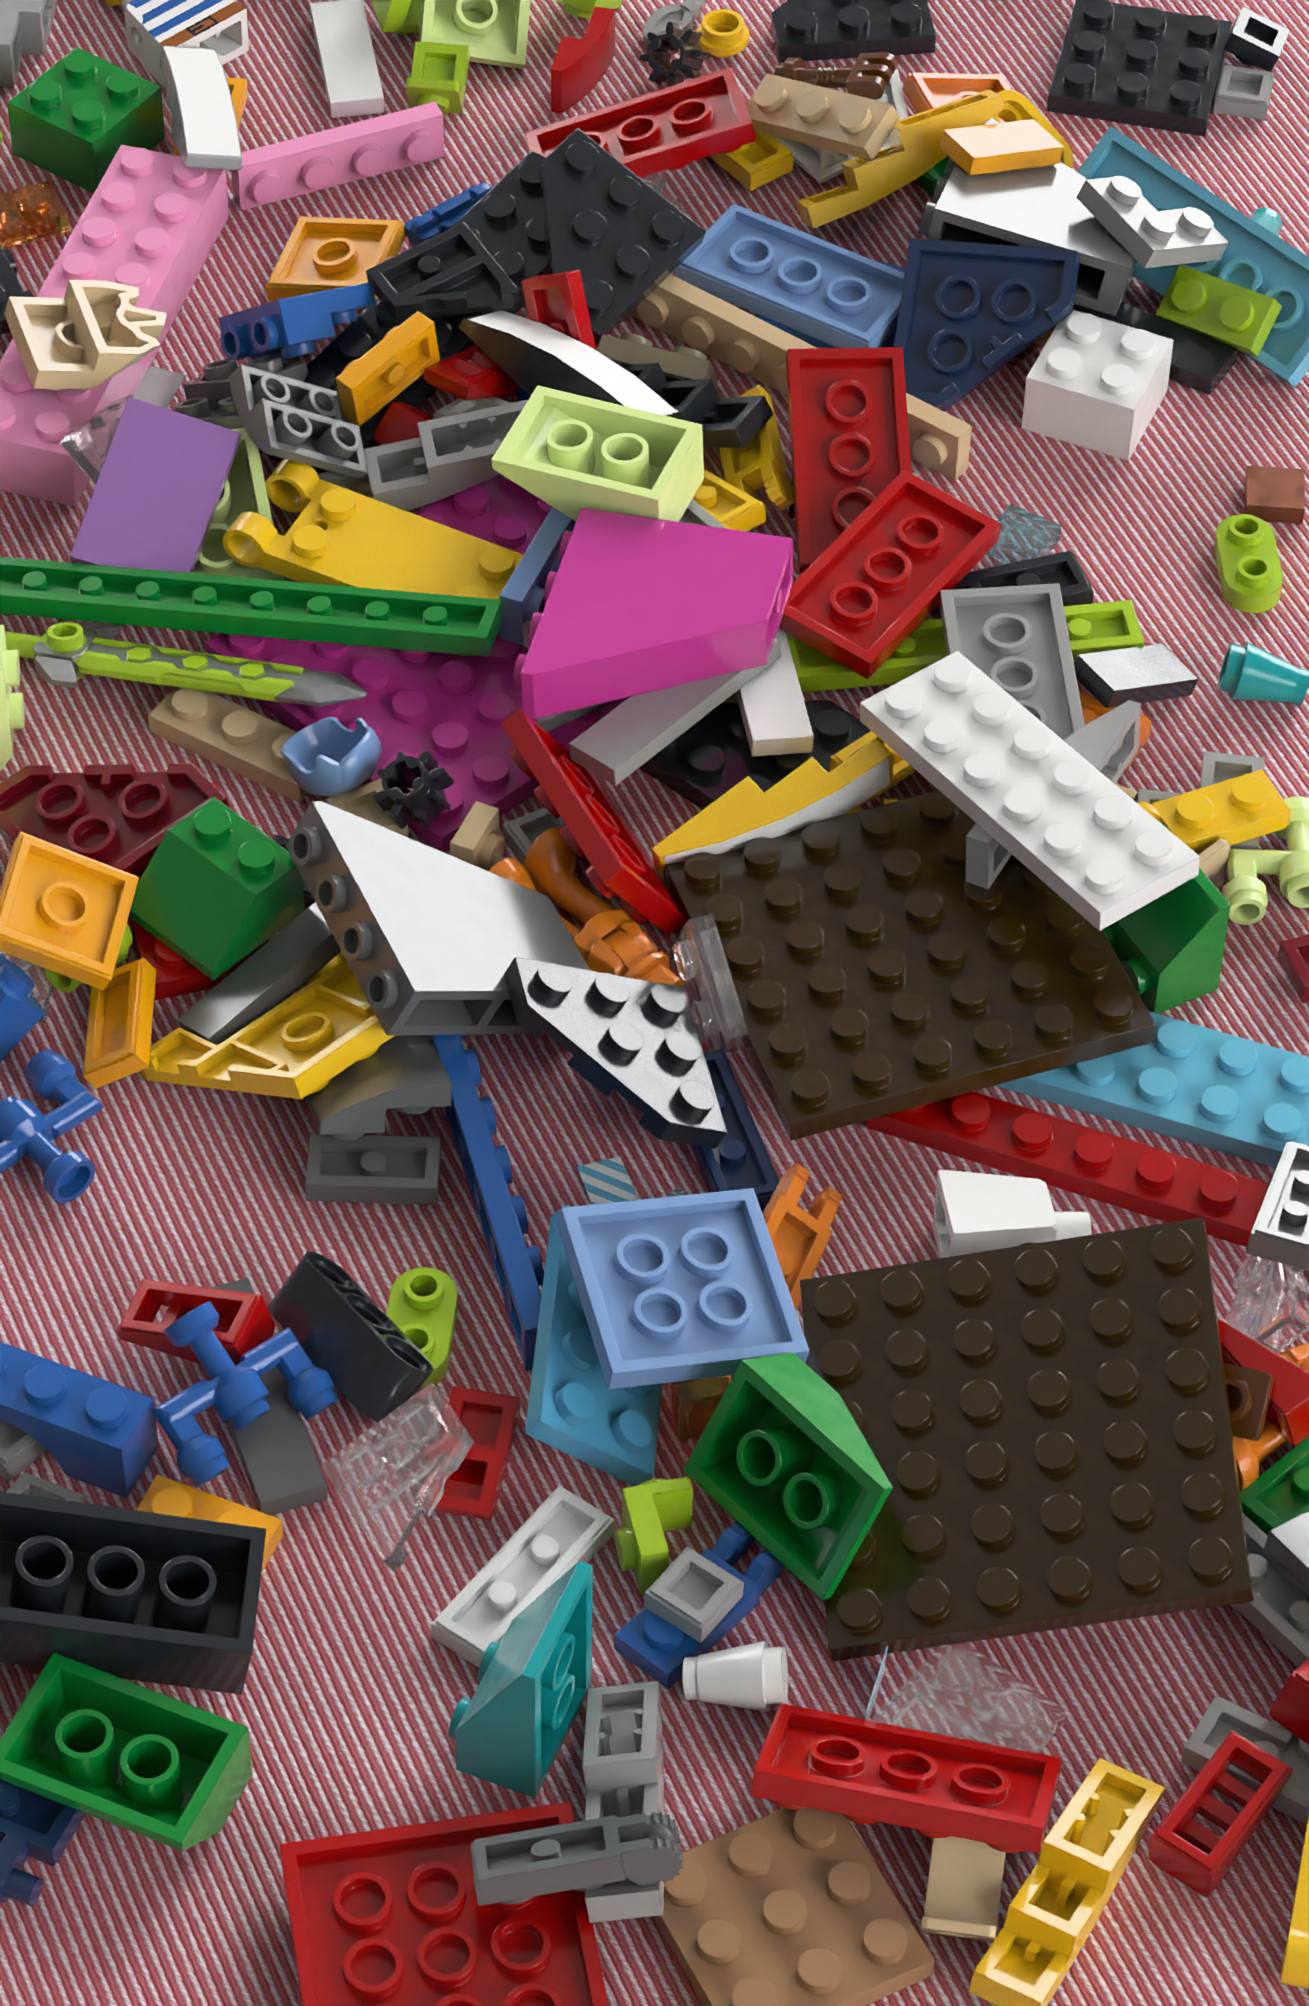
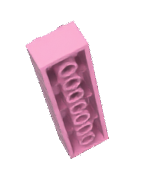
M120 146L36 297L64 298L69 280L109 281L139 287V297L135 307L167 313L165 324L158 340L160 345L140 361L117 373L97 387L89 390L63 389L53 391L33 389L13 338L0 361V491L76 507L117 429L128 397L133 398L229 218L226 169L186 167L180 156L151 151L145 148Z

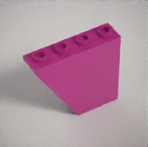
M581 508L573 531H565L563 533L559 550L558 572L550 571L547 576L543 613L535 612L532 617L529 629L530 648L528 654H519L515 663L513 688L516 691H522L523 711L531 718L537 719L743 669L767 665L793 585V538Z

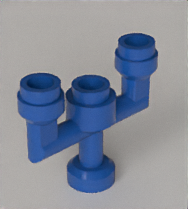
M46 1049L37 1053L29 1061L25 1069V1077L30 1082L31 1088L42 1099L55 1100L60 1106L43 1115L27 1099H17L11 1096L0 1101V1173L29 1155L45 1171L43 1180L45 1191L55 1201L67 1203L79 1197L90 1186L95 1176V1165L80 1151L63 1153L51 1140L60 1137L103 1109V1105L76 1079V1068L69 1060L51 1049Z
M210 1301L176 1320L164 1332L173 1346L184 1348L190 1345L211 1378V1381H198L152 1409L156 1419L177 1450L176 1465L185 1479L189 1478L196 1489L223 1473L231 1465L224 1456L226 1451L218 1438L205 1434L194 1418L195 1415L212 1406L223 1424L230 1421L236 1431L248 1426L271 1410L265 1400V1397L270 1393L259 1376L276 1366L288 1384L286 1397L295 1411L299 1410L306 1421L340 1399L327 1370L313 1365L289 1327L243 1354L239 1364L235 1366L213 1332V1329L218 1325L220 1315Z

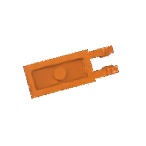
M797 1163L792 1165L779 1180L780 1182L776 1186L777 1188L763 1212V1217L796 1311L801 1302L800 1280L812 1278L833 1232L829 1228L842 1200V1195L828 1186V1188H825L814 1198L808 1213L797 1206L810 1176V1172Z

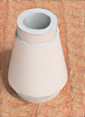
M765 1640L701 1654L698 1657H685L683 1661V1690L685 1699L769 1712L771 1705L786 1704L788 1699L786 1650L784 1647H769Z

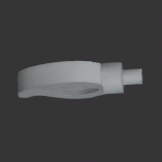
M685 0L680 5H667L656 10L648 18L643 28L645 48L648 49L651 43L647 34L649 32L659 35L666 34L668 22L681 24L683 34L685 31L693 29L694 20L701 15V8L706 5L705 0Z

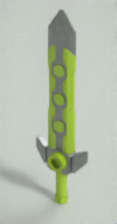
M61 622L50 626L43 636L5 631L7 650L18 649L19 657L34 659L37 676L56 686L77 688V680L83 678L86 674L318 707L363 699L367 696V692L340 673L113 640L114 637L121 633V626L102 622Z

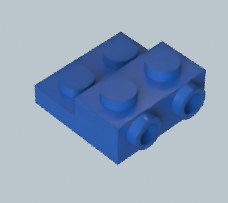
M372 282L279 299L220 317L218 319L221 328L220 342L222 350L228 359H236V361L249 358L252 361L265 356L280 355L282 362H285L286 359L316 353L314 342L336 336L335 326L356 322V310L377 304Z

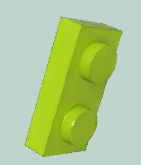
M1180 264L1155 315L1258 357L1282 306L1272 297Z

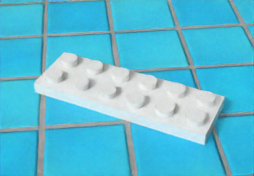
M959 651L860 702V721L1099 931L1199 875V855Z

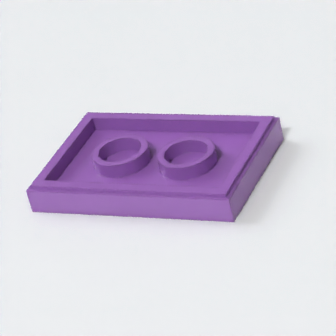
M128 397L70 554L71 563L193 573L238 450L241 433Z

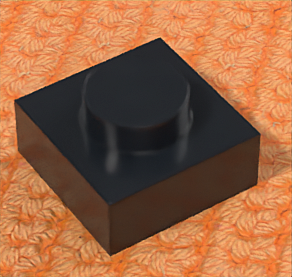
M1242 7L1223 49L1234 54L1239 61L1246 65L1258 66L1271 72L1281 54L1290 30Z

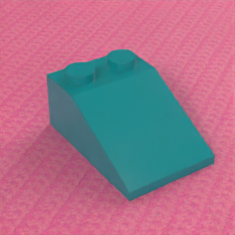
M578 1561L512 1620L501 1643L492 1641L488 1645L478 1670V1682L480 1684L472 1699L463 1697L459 1701L450 1722L448 1735L449 1738L456 1740V1770L536 1799L588 1695V1688L592 1687L593 1565Z

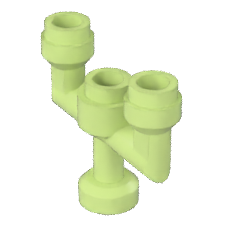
M1289 797L1283 799L1291 810L1289 826H1286V829L1274 832V834L1286 840L1288 851L1261 849L1229 850L1227 862L1229 882L1224 886L1222 893L1231 905L1229 918L1233 922L1247 925L1256 923L1264 917L1268 904L1265 884L1257 879V874L1278 875L1282 895L1296 907L1309 908V798Z

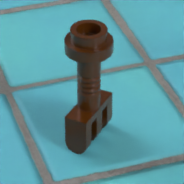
M888 52L860 53L854 66L806 68L801 57H790L785 60V63H778L776 65L774 75L825 88H847L849 94L877 100L883 96L886 86L889 84L892 74H894L898 66V60L893 54Z

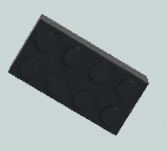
M0 1491V1662L44 1668L54 1652L122 1679L242 1695L253 1650L266 1529Z

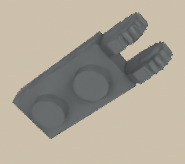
M652 1812L649 1816L642 1813L616 1818V1815L475 1839L474 1843H471V1853L478 1906L498 1902L518 1904L531 1899L533 1896L567 1890L593 1891L608 1883L625 1881L626 1878L641 1887L657 1885L658 1881H663L664 1883L669 1879L673 1881V1877L675 1875L679 1876V1870L683 1869V1855L679 1847L678 1826H676L675 1819H670L669 1814L663 1815L662 1812L659 1814Z

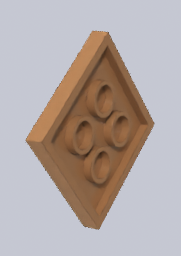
M808 1807L800 1810L783 1808L682 1852L683 1869L679 1870V1876L675 1875L673 1881L669 1879L664 1883L663 1915L652 1916L703 2006H866L932 1976L934 1972L935 1959L852 1824L839 1813Z

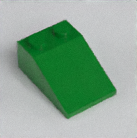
M793 1352L741 1361L683 1469L691 1479L821 1600L831 1599L893 1488L840 1394Z

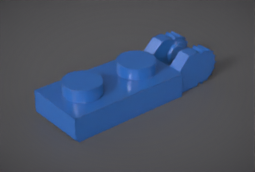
M736 1521L720 1535L712 1551L707 1548L701 1555L744 1582L743 1597L703 1642H698L644 1607L614 1635V1649L653 1679L659 1681L665 1688L670 1689L683 1676L684 1658L698 1657V1655L706 1654L759 1604L760 1595L773 1584L776 1578H779L786 1566L766 1548L754 1558L745 1575L732 1567L740 1560L743 1554H746L756 1539Z

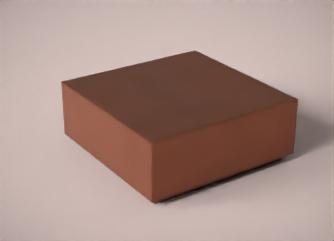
M1247 466L1245 475V514L1256 516L1266 522L1303 524L1305 511V469Z

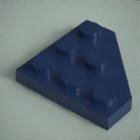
M910 238L894 347H903L906 393L945 412L1073 312L1080 264L1078 250Z

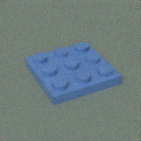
M754 1188L561 1208L557 1227L608 1389L731 1376L735 1374L742 1360L792 1352L804 1363L806 1362L809 1348Z

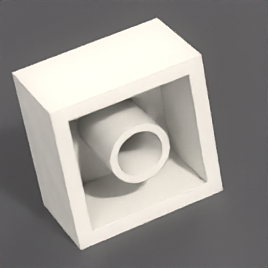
M1073 310L1070 315L1057 324L1026 377L1021 429L1129 461L1167 392L1174 340L1146 330L1136 329L1096 317L1092 314Z

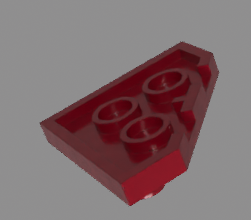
M133 764L85 765L83 773H54L50 765H27L0 783V834L12 847L20 832H23L140 878L168 829L213 797L229 808L230 805L227 798L194 764H169L167 772H136Z

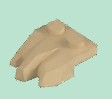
M69 280L64 298L9 297L4 315L33 389L59 391L63 389H92L140 361L160 345L158 340L163 330L167 313L135 307L139 297V287L109 281Z

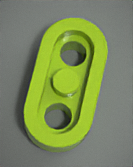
M1249 514L1234 515L1224 519L1216 530L1214 555L1221 591L1225 601L1233 608L1247 613H1261L1272 609L1280 600L1283 583V573L1273 529L1264 520Z
M428 1267L411 1269L401 1274L395 1280L391 1287L387 1316L416 1347H423L419 1350L433 1366V1372L420 1390L428 1389L438 1384L448 1371L458 1312L457 1287L454 1281L446 1273ZM421 1294H429V1296H418V1295H421Z

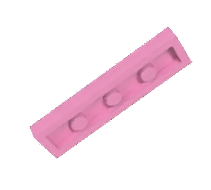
M436 102L241 152L242 169L232 170L233 198L242 211L444 158L443 113Z

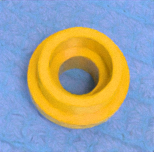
M718 9L707 13L697 28L702 33L700 40L697 42L703 51L711 53L712 56L718 58H727L738 54L749 43V30L744 24L743 17L732 10Z

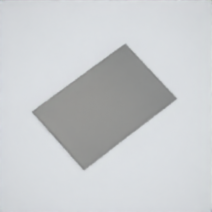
M149 366L133 398L167 408L187 375Z

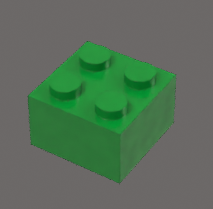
M75 47L7 102L13 154L92 193L96 191L121 145L152 150L165 139L161 86L78 47Z

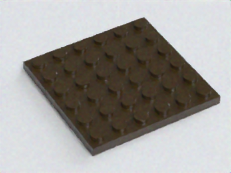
M941 791L815 822L772 839L766 837L755 838L747 842L744 847L716 855L705 852L691 855L686 861L665 865V882L686 917L685 923L790 1141L1154 1043L1156 1024L1103 930L1099 931L1015 856L1011 855L989 889L966 882V835L976 822Z
M1203 1217L800 1280L804 1336L809 1348L806 1365L840 1394L893 1487L831 1599L825 1600L828 1650L833 1661L885 1654L887 1646V1654L1254 1601L1207 1231Z

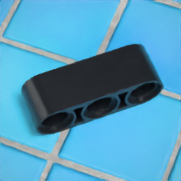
M307 1251L268 1305V1310L283 1329L287 1327L291 1329L306 1354L319 1368L327 1370L334 1385L359 1411L380 1424L394 1426L434 1370L427 1357L354 1279L339 1265L321 1254Z

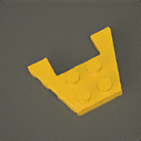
M340 952L302 985L304 986L303 989L218 1045L180 1027L150 1046L149 1067L141 1070L140 1074L143 1079L148 1081L302 1099L325 1088L330 1079L355 1062L372 1056L380 1045L395 1035L387 1036L346 958Z

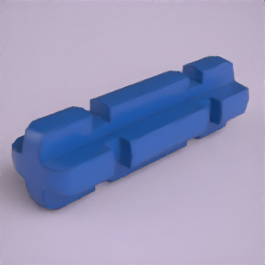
M486 183L474 185L463 191L459 196H454L426 211L422 216H417L406 222L404 229L409 239V245L414 247L449 230L492 187Z

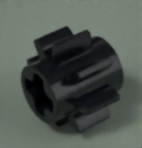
M675 22L667 23L666 34L659 35L649 32L647 37L651 43L648 46L647 53L640 56V60L648 62L649 66L653 69L648 80L652 83L662 84L668 79V86L670 87L684 82V79L701 77L700 69L702 68L703 60L711 57V53L702 51L697 43L702 33L698 30L689 29L683 34L681 24ZM680 49V59H674L670 62L671 55L679 53Z
M427 750L422 752L418 759L406 756L402 751L397 752L396 759L390 762L385 769H378L377 771L378 776L382 779L384 790L373 796L374 800L384 812L390 811L389 817L401 829H404L410 820L422 823L426 829L430 828L432 820L438 817L443 810H450L452 807L446 800L444 789L453 785L454 779L444 768H438V762Z

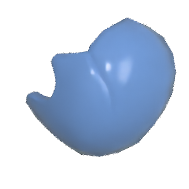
M331 716L319 720L294 734L286 741L280 753L296 783L308 794L328 797L354 791L373 775L382 753L381 741L375 731L370 726H367V723L360 717L355 720L356 729L350 730L343 726L337 718Z

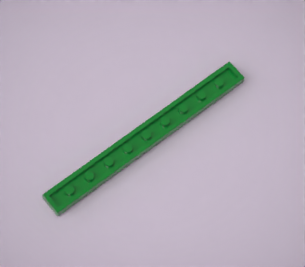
M0 557V614L23 615L56 618L58 620L91 621L115 625L169 628L171 630H192L225 633L228 635L282 638L290 641L305 640L339 643L347 646L361 645L395 648L403 651L418 650L489 657L504 619L502 602L499 599Z

